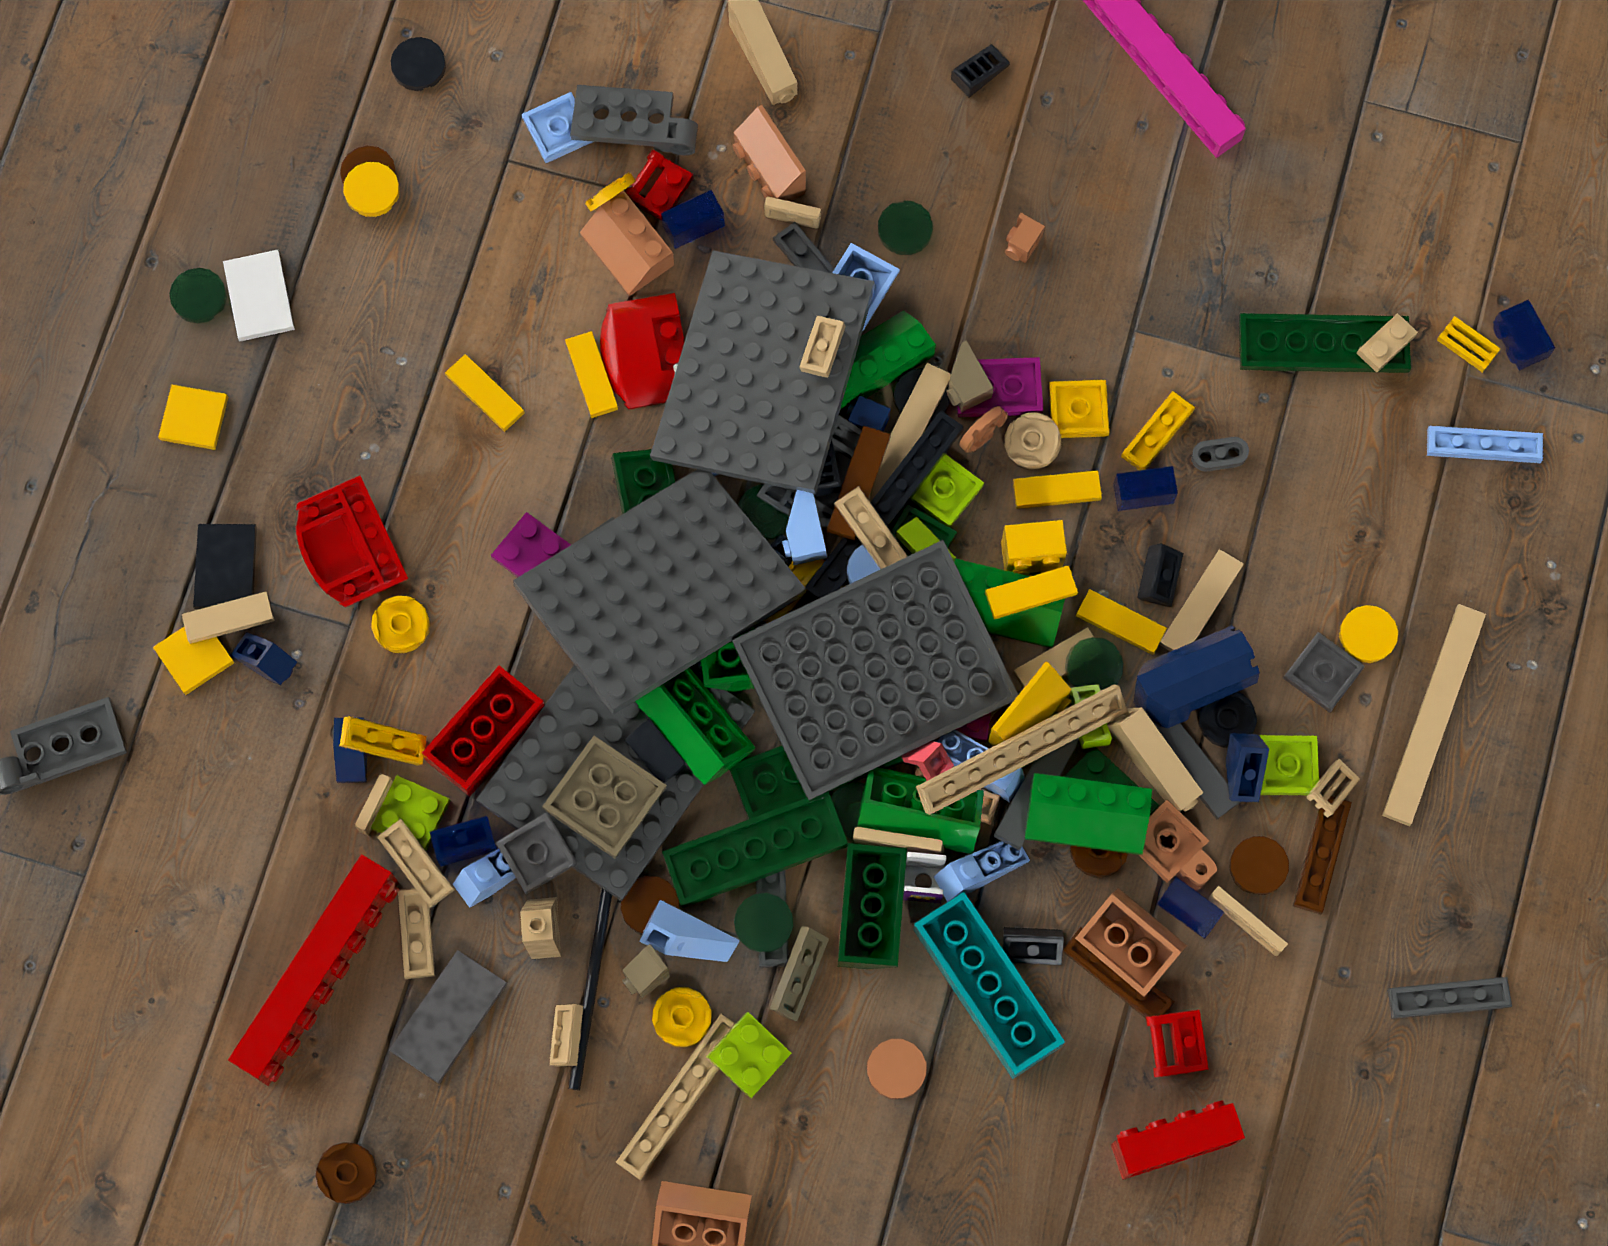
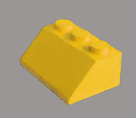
M1045 661L992 727L988 740L990 744L995 746L1054 716L1057 712L1059 713L1067 709L1070 705L1071 700L1068 698L1072 689L1050 663Z

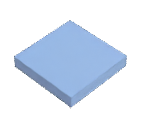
M572 92L521 114L545 163L593 142L571 140L570 133L575 104Z

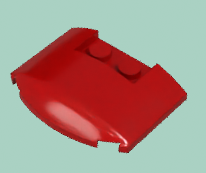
M675 293L609 304L601 327L600 349L602 362L614 393H617L626 402L624 406L628 410L666 403L675 375L673 367L675 364H678L685 343Z
M361 475L297 503L296 511L299 512L296 535L304 562L322 590L340 602L341 606L346 608L408 580L407 574Z

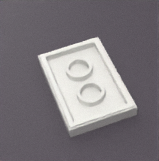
M278 250L223 261L239 341L295 330Z

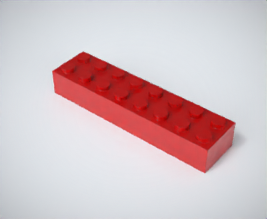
M360 855L230 1055L229 1062L269 1086L271 1081L275 1083L284 1070L282 1064L287 1056L292 1057L301 1044V1041L298 1039L304 1030L309 1031L317 1019L316 1011L321 1004H327L333 995L334 990L332 986L338 978L341 980L350 968L348 962L354 953L358 954L362 950L367 940L364 937L370 927L374 929L379 924L383 916L381 910L386 903L390 904L398 894L399 888L397 886L399 882L392 872L366 856Z

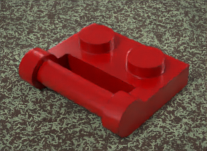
M651 150L647 156V163L631 187L625 189V193L638 208L665 222L694 179V175L664 158L659 152ZM657 167L662 169L663 172L647 196L644 198L639 195Z
M1200 1010L1145 1017L1146 1025L1150 1026L1156 1065L1153 1068L1154 1077L1209 1070ZM1168 1023L1175 1065L1170 1066L1167 1064L1162 1024Z

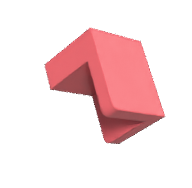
M933 741L901 756L905 763L918 765L926 781L954 766L942 743Z

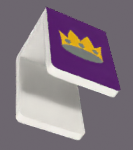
M917 852L907 853L903 900L941 904L943 890L939 888L934 876L944 868L946 855ZM920 874H926L931 878L932 885L930 888L916 887L915 878Z

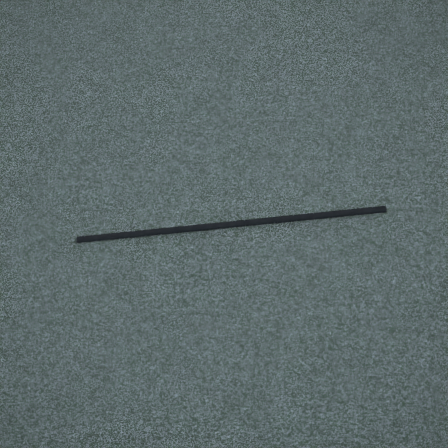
M603 888L601 889L582 1003L583 1014L577 1066H572L568 1089L577 1091L581 1089L612 901V894Z

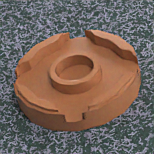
M1001 406L994 407L985 413L964 434L959 446L966 453L974 452L993 437V431L996 426L1000 428L1004 425L1008 413Z
M890 1039L880 1043L871 1052L867 1062V1075L871 1086L880 1095L889 1099H903L914 1095L921 1088L926 1077V1061L922 1052L913 1043L904 1039Z

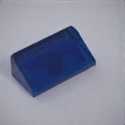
M1175 877L1157 902L1158 906L1204 939L1224 914L1223 910L1177 877Z

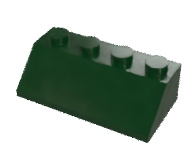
M848 843L837 967L856 969L898 967L907 848Z

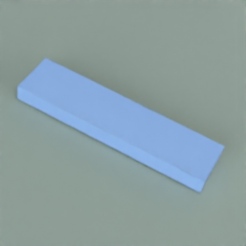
M1429 426L1427 429V456L1541 463L1543 461V433Z

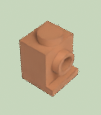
M1020 213L1017 226H1013L1007 235L1008 247L1005 250V254L1012 260H1021L1026 263L1043 238L1045 226Z

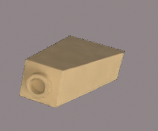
M728 0L729 26L772 105L789 102L797 95V80L759 0Z
M1142 707L1127 708V713L1107 723L1112 738L1164 801L1168 800L1180 811L1182 809L1187 811L1198 803L1197 798L1203 794V791Z
M557 897L527 900L520 911L522 942L531 959L561 957Z

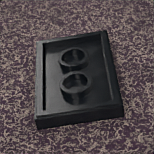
M198 524L194 609H203L254 594L256 524Z

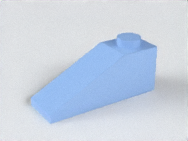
M801 490L796 491L786 528L788 540L782 541L786 558L792 557L793 566L827 558L813 493Z

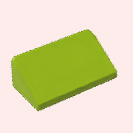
M917 517L896 531V538L912 554L940 541ZM949 551L954 561L956 557Z

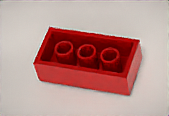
M498 665L425 748L422 755L427 763L470 797L521 739L545 706L544 701Z
M1221 1100L1206 1105L1202 1109L1203 1112L1196 1114L1195 1109L1177 1114L1173 1122L1167 1123L1166 1118L1149 1123L1145 1127L1146 1130L1138 1132L1137 1127L1120 1132L1116 1136L1117 1139L1111 1144L1122 1180L1238 1144L1245 1139L1234 1104L1225 1105L1224 1101Z

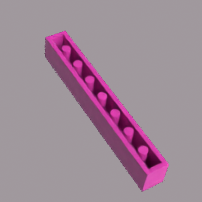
M1083 0L1216 158L1243 139L1246 128L1242 118L1232 113L1227 107L1228 105L1224 97L1214 92L1210 87L1207 77L1197 72L1189 56L1179 51L1172 36L1162 31L1155 16L1145 11L1140 0Z

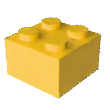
M1063 520L1005 525L1001 540L1004 570L1028 576L1029 573H1044L1063 567L1067 554Z

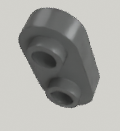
M1239 437L1202 441L1194 447L1191 460L1198 470L1205 472L1239 467L1246 461L1249 447ZM1234 450L1238 453V456L1231 457L1228 452ZM1208 455L1210 457V461L1205 462L1201 459L1200 456Z

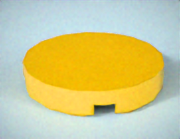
M366 162L357 165L348 173L344 181L343 192L348 205L360 215L377 217L392 209V206L399 198L400 186L395 173L388 166L379 162Z
M628 172L622 178L616 179L600 190L593 199L589 198L586 200L585 205L591 212L622 192L636 180Z
M394 596L384 600L372 616L371 628L375 639L384 649L393 653H407L417 649L424 643L429 634L430 620L426 609L422 604L409 596Z
M1365 605L1356 607L1346 615L1340 625L1339 638L1349 655L1359 662L1374 663L1390 655L1397 644L1398 629L1395 620L1388 612L1376 606Z
M676 987L658 998L653 1008L652 1022L657 1035L665 1043L674 1047H689L699 1043L709 1031L712 1012L708 1001L700 992L689 987Z

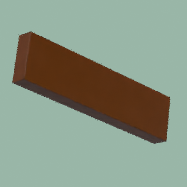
M863 426L837 501L858 486L869 501L891 434ZM835 506L827 532L855 541L856 534Z
M1330 796L1327 801L1331 804L1336 797ZM1343 800L1336 811L1328 818L1323 814L1325 812L1323 808L1318 809L1293 903L1294 907L1320 915L1323 913L1351 808V801Z
M1080 927L1063 948V953L1143 1017L1166 1014L1175 1001L1155 985L1145 997L1075 939L1083 929Z

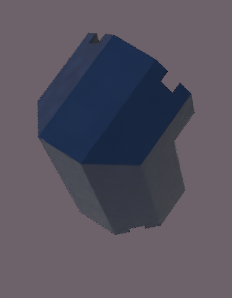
M1229 626L1143 663L1137 675L1133 702L1137 708L1142 707L1151 721L1160 723L1161 727L1167 729L1189 720L1191 711L1258 683L1260 674L1258 665L1252 667L1250 661L1255 658L1253 649L1242 631L1239 629L1235 631L1234 626Z

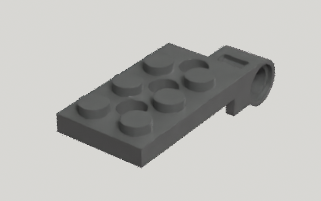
M577 85L570 136L571 140L654 146L655 151L672 152L677 155L687 156L695 153L698 124L689 119L671 117L674 99L673 92ZM600 109H605L609 112V115L602 120L595 118L594 115ZM632 111L637 116L633 121L626 122L622 120V115L625 112ZM658 113L664 116L663 121L658 124H653L649 121L653 114Z
M107 697L10 731L18 757L10 756L0 759V795L12 794L128 753L111 699ZM88 728H96L97 737L91 742H85L83 740L84 731ZM62 737L68 738V748L62 752L56 751L54 747L55 742ZM33 747L40 748L41 755L39 759L32 762L28 761L26 758L27 752Z

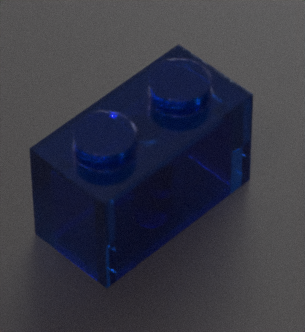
M712 190L661 213L663 228L674 249L725 226L724 212Z
M1529 299L1499 312L1493 321L1495 335L1498 339H1502L1507 348L1506 353L1511 363L1516 364L1519 371L1549 358L1556 348Z
M1173 466L1118 473L1113 483L1118 511L1174 504L1178 494Z
M488 816L430 831L436 859L440 866L497 850Z

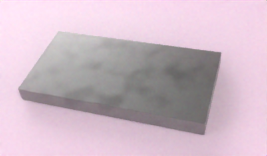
M457 950L389 1051L440 1084L506 987L507 982Z

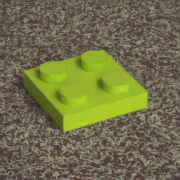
M945 454L911 498V501L940 523L950 528L983 488L984 482Z
M1259 735L1269 747L1261 795H1308L1319 782L1317 736Z
M396 775L371 829L381 834L398 820L402 819L425 851H427L451 800Z
M746 1012L706 1057L749 1098H752L792 1053L749 1012Z

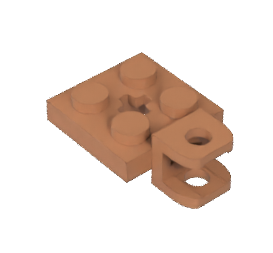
M1166 800L1149 818L1143 854L1139 856L1166 883L1176 875L1187 887L1194 891H1199L1217 872V866L1214 861L1202 850L1209 840ZM1163 835L1166 838L1169 835L1172 836V845L1174 847L1164 848L1161 845L1162 840L1160 836Z

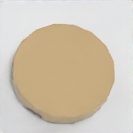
M1025 413L1009 424L1005 433L1004 446L1009 457L1018 466L1026 469H1040L1049 465L1057 457L1061 449V434L1057 425L1048 416L1041 413Z

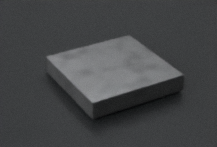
M1317 632L1284 675L1283 679L1330 713L1365 666Z
M547 812L496 842L526 895L578 864Z

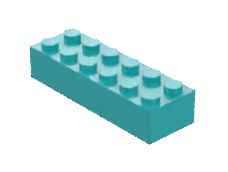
M965 892L914 924L913 931L1012 1079L1064 1045V1039Z

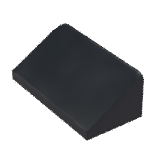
M1162 543L1149 546L1137 598L1142 601L1172 607L1184 553Z
M649 718L625 739L626 743L650 772L664 784L685 768V761Z
M1003 928V950L1012 963L1062 965L1064 940L1062 930Z

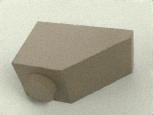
M967 340L961 343L950 377L949 390H947L949 400L953 406L958 405L961 412L992 398L993 386Z
M651 944L646 946L622 970L626 977L622 980L623 984L632 995L637 992L641 998L670 978L668 967Z

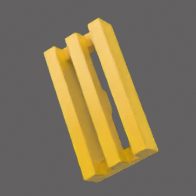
M1455 316L1437 338L1438 342L1482 373L1501 349ZM1450 334L1451 336H1453L1455 339L1460 341L1463 346H1465L1469 350L1474 351L1479 356L1484 358L1485 361L1483 362L1480 359H1478L1476 356L1471 354L1469 351L1464 349L1455 341L1447 337V335Z

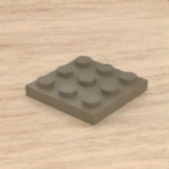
M593 736L544 803L542 809L616 859L662 795L667 785L596 736Z

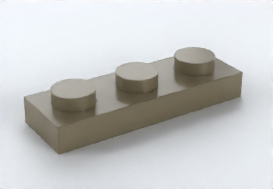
M801 926L770 1010L789 1020H798L829 938L810 927Z

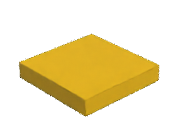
M1106 380L1049 382L1051 419L1057 425L1061 438L1109 436Z
M171 384L158 438L161 441L216 450L228 401L227 394Z
M185 627L153 647L185 695L234 664V661L217 637L190 644Z

